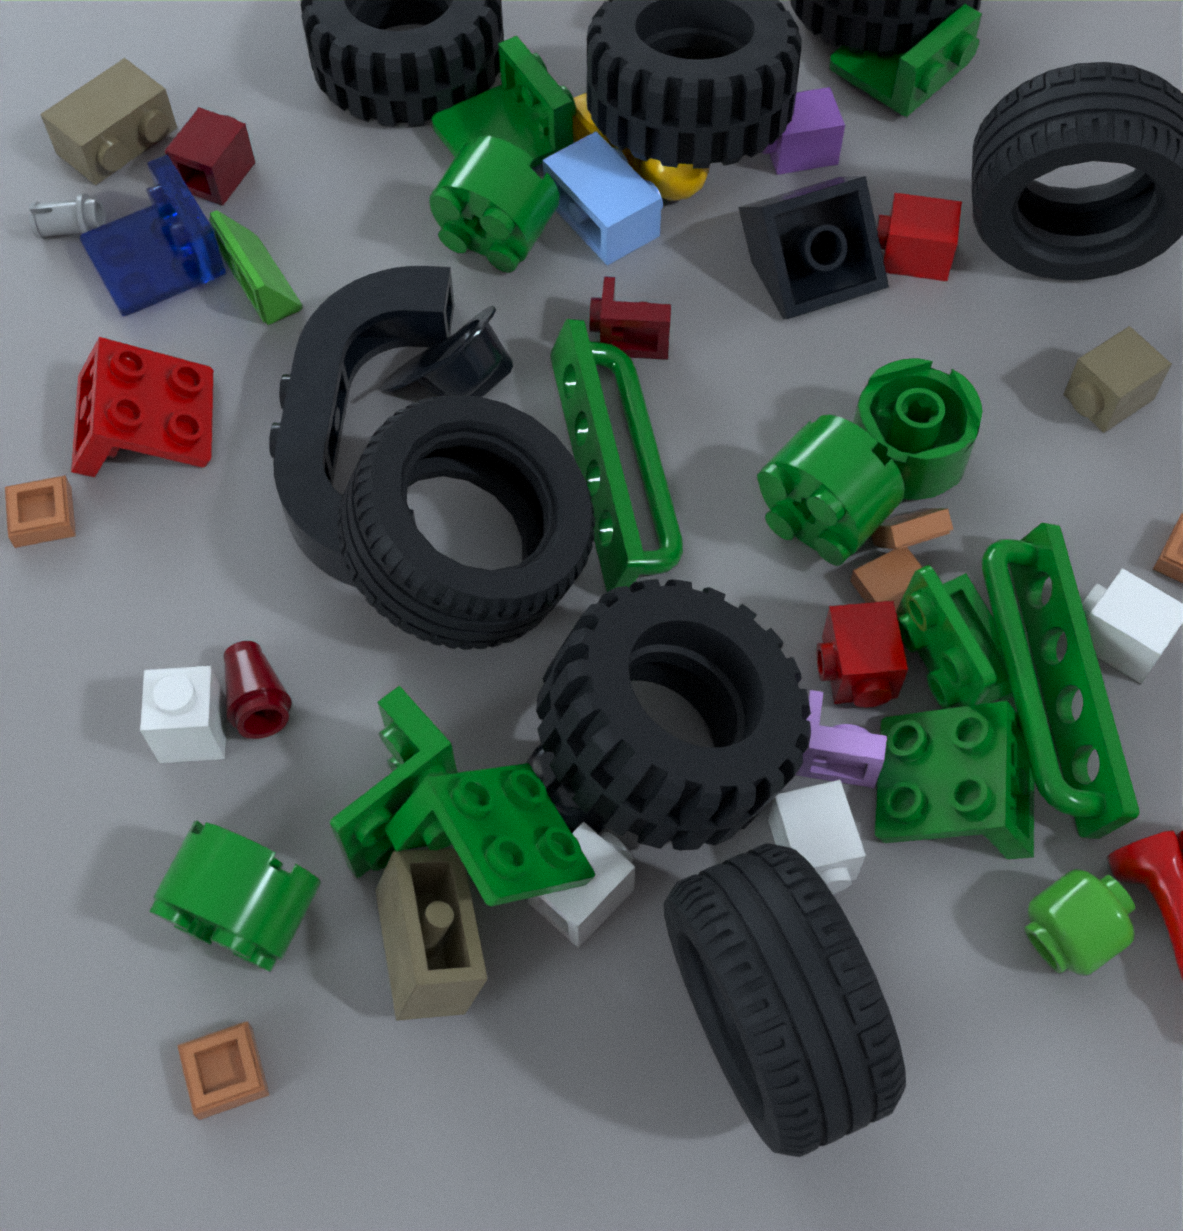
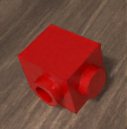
M894 193L890 215L879 214L877 222L881 249H884L883 261L886 273L947 281L958 245L962 201Z
M894 600L829 606L822 634L823 643L817 644L816 658L820 680L822 682L830 681L834 704L854 702L856 706L868 708L883 705L891 699H898L908 672V666Z

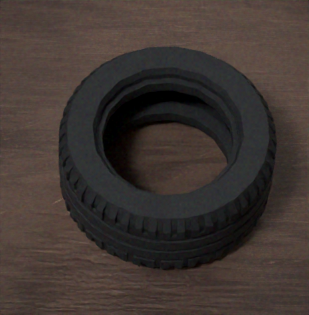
M1112 62L1068 65L1049 70L1020 84L992 108L990 113L983 119L974 138L972 149V217L981 240L1001 260L1014 268L1038 277L1058 280H1092L1117 275L1142 266L1166 252L1183 235V94L1181 91L1155 73L1133 65ZM1091 161L1121 163L1136 168L1134 171L1106 184L1083 188L1047 186L1034 180L1059 167Z
M447 395L419 400L418 403H412L406 406L405 409H400L393 416H389L383 425L374 432L359 458L342 495L339 505L340 513L337 519V525L339 526L337 534L338 539L341 541L339 544L340 553L344 556L342 560L346 568L350 570L351 580L357 584L356 588L359 592L366 596V601L370 606L374 607L381 616L386 617L391 624L399 627L407 634H413L416 638L424 642L429 641L434 645L441 646L443 644L448 648L456 649L459 647L462 650H470L473 647L476 649H486L488 646L492 648L497 647L502 643L506 644L524 636L528 631L537 627L567 593L574 581L582 573L583 568L587 564L588 555L591 553L595 533L593 530L595 527V517L593 514L595 512L591 502L590 490L574 457L558 437L534 417L506 403L480 396ZM444 476L468 481L495 496L513 516L522 538V562L519 565L488 570L464 566L440 553L417 529L407 504V488L420 480Z
M765 843L749 850L747 853H741L727 859L722 864L718 863L704 869L698 875H691L678 881L667 896L663 906L666 927L679 970L698 1019L732 1091L750 1123L773 1153L801 1157L818 1149L819 1145L822 1147L843 1138L844 1135H849L868 1126L870 1122H876L891 1115L906 1088L905 1064L894 1022L877 977L857 935L832 892L809 861L795 849Z

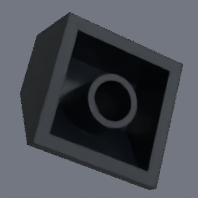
M866 176L836 177L738 207L751 263L783 319L797 317L889 288Z

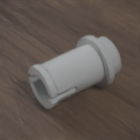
M87 193L78 194L76 200L49 203L36 202L31 203L29 206L31 213L37 212V214H29V221L32 232L38 239L46 238V236L83 233L86 238L95 237L97 231H104L106 227V216L101 200L98 197L91 198Z

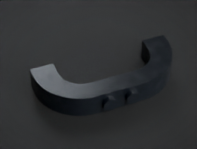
M404 266L385 269L368 274L340 288L316 309L305 324L297 342L291 373L283 374L281 377L279 399L283 412L281 422H273L271 426L269 450L271 457L274 458L276 489L288 526L297 545L308 559L331 577L354 587L357 584L351 580L350 570L346 568L342 560L344 556L340 553L339 544L341 541L338 539L337 534L339 527L337 519L340 513L339 505L342 495L333 487L351 384L359 369L371 358L384 351L399 347L430 348L450 337L455 307L450 267ZM410 509V512L416 524L414 510Z

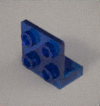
M168 154L147 162L154 186L146 189L152 204L151 206L80 235L81 243L122 316L131 315L226 274L213 228Z

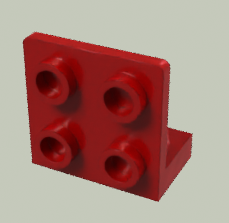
M99 337L78 375L71 472L95 478L107 456L114 458L119 448L198 467H206L212 458L213 369L207 365Z

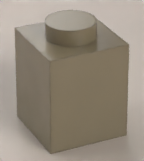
M1128 326L1077 360L1063 395L1071 402L1074 409L1080 415L1087 417L1105 433L1155 399L1172 363L1132 327Z

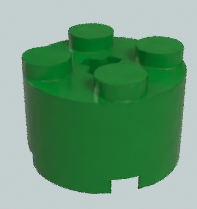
M479 136L473 144L469 145L467 141L431 193L429 205L435 220L441 227L438 237L447 248L461 254L469 249L486 256L488 261L498 270L512 273L519 263L525 260L556 211L560 201L558 188L548 172L541 179L529 167L534 158L520 147L500 138Z
M920 358L897 360L877 369L869 378L868 384L859 397L853 421L854 424L867 431L878 442L871 451L884 466L892 458L902 475L905 490L903 499L921 500L938 496L962 480L979 432L983 413L980 397L974 386L965 376L951 369L949 375L931 368L933 361Z
M828 414L821 415L815 422L811 423L810 420L761 469L757 474V481L761 494L770 509L765 515V520L771 530L785 540H792L796 537L817 551L828 563L840 566L865 543L902 502L905 493L902 475L892 458L884 466L871 451L878 442L867 431L849 420Z
M196 820L193 822L154 894L153 899L155 901L149 912L174 924V928L209 945L215 942L234 952L233 955L271 972L276 961L283 959L321 881L296 863L291 873L281 869L283 863L274 857L276 852L230 830L208 822L202 825Z

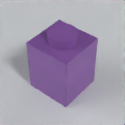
M826 87L796 92L795 108L791 122L786 126L784 133L772 145L768 144L762 152L763 154H770L777 175L839 164L845 123L831 88Z

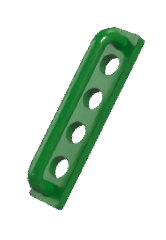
M566 319L552 347L550 359L574 459L590 490L591 502L595 512L593 514L595 517V527L593 528L595 532L594 542L606 592H609L616 587L627 586L629 588L633 582H636L639 575H657L670 571L678 565L681 559L683 539L640 380L632 359L623 350L612 344L589 341L584 320ZM596 365L608 368L615 376L659 544L658 550H643Z
M1042 522L1021 540L999 539L989 545L982 557V574L1032 776L1038 792L1054 809L1074 816L1080 837L1100 839L1136 819L1140 811L1061 527ZM1008 564H1009V566H1010L1011 574H1012V577H1013V581H1014V585H1015V589H1016V593H1017V597H1018L1020 609H1021V612H1022V616H1023V620H1024V624H1025V628H1026V632H1027L1029 644H1030V647H1031V651H1032V655H1033V659H1034V663H1035V667H1036L1038 679H1039V682H1040V686H1041V690H1042V694H1043V698H1044V702H1045V706H1046L1048 718H1049V721H1050V725H1051V729H1052V733H1053V737H1054V741H1055L1057 753H1058V756H1059V760H1060V764H1061V768H1062V772H1063L1064 779H1063L1062 774H1061V772H1060V768H1059V764H1058L1056 752H1055V749H1054V745H1053V741H1052V737H1051V733H1050V729H1049V725H1048L1046 713H1045V710H1044V706H1043V702H1042V698H1041V694H1040V690H1039V686H1038L1036 674H1035V671H1034V667H1033V663H1032V659H1031V655H1030V651H1029V647H1028L1026 635H1025V632H1024V628H1023V624H1022V620H1021V616H1020V612H1019V608H1018V604H1017L1015 592H1014V589H1013V585H1012V581H1011V577H1010V573H1009V569H1008ZM1050 577L1052 583L1051 596L1044 606L1042 602V589L1045 581ZM1065 633L1067 649L1063 659L1059 662L1056 652L1057 642L1060 636ZM1080 689L1083 697V707L1079 718L1075 721L1072 715V700L1075 693ZM1095 749L1099 756L1100 764L1096 778L1091 781L1087 765L1091 752Z

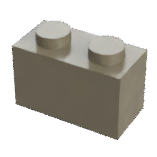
M123 58L40 114L56 154L94 185L102 182L177 129L166 88L126 58Z
M444 848L435 851L429 849L393 851L375 889L396 1021L465 1015L488 980L466 868L455 848Z

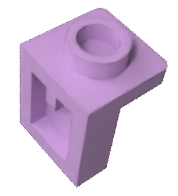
M810 690L808 700L811 714L806 720L810 721L811 736L809 748L803 753V764L796 775L827 781L841 780V783L875 788L885 759L887 736L871 734L866 729L852 724H839L833 727L819 725L823 692Z

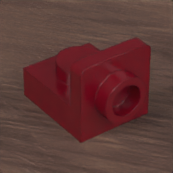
M604 276L602 298L591 297L589 331L600 332V342L616 346L623 350L630 358L668 360L671 304L615 301L616 277Z

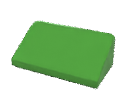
M218 210L210 213L211 218H209L218 251L263 323L266 322L267 325H270L302 310V303L260 238Z

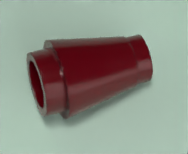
M241 641L231 645L223 655L225 662L227 720L246 738L260 739L272 736L287 725L289 721L288 712L292 705L291 698L258 643Z

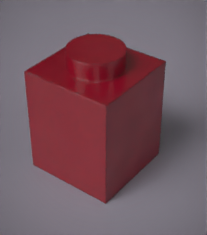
M198 107L165 149L177 190L221 206L226 203L256 163L246 123L240 122L231 116L220 115Z

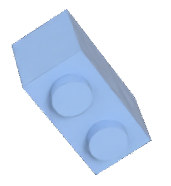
M597 131L543 159V177L548 172L559 191L560 201L556 212L607 266L660 236L663 200L659 190L651 181H645L629 165L623 152L616 147L612 148Z

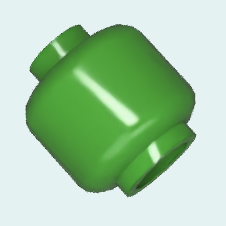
M1074 869L1031 900L1027 910L1031 923L1025 926L1024 930L1036 951L1057 973L1061 974L1068 969L1077 975L1088 976L1133 942L1135 933L1128 914L1134 911L1136 907L1127 891L1112 876L1106 875L1099 880L1087 871Z

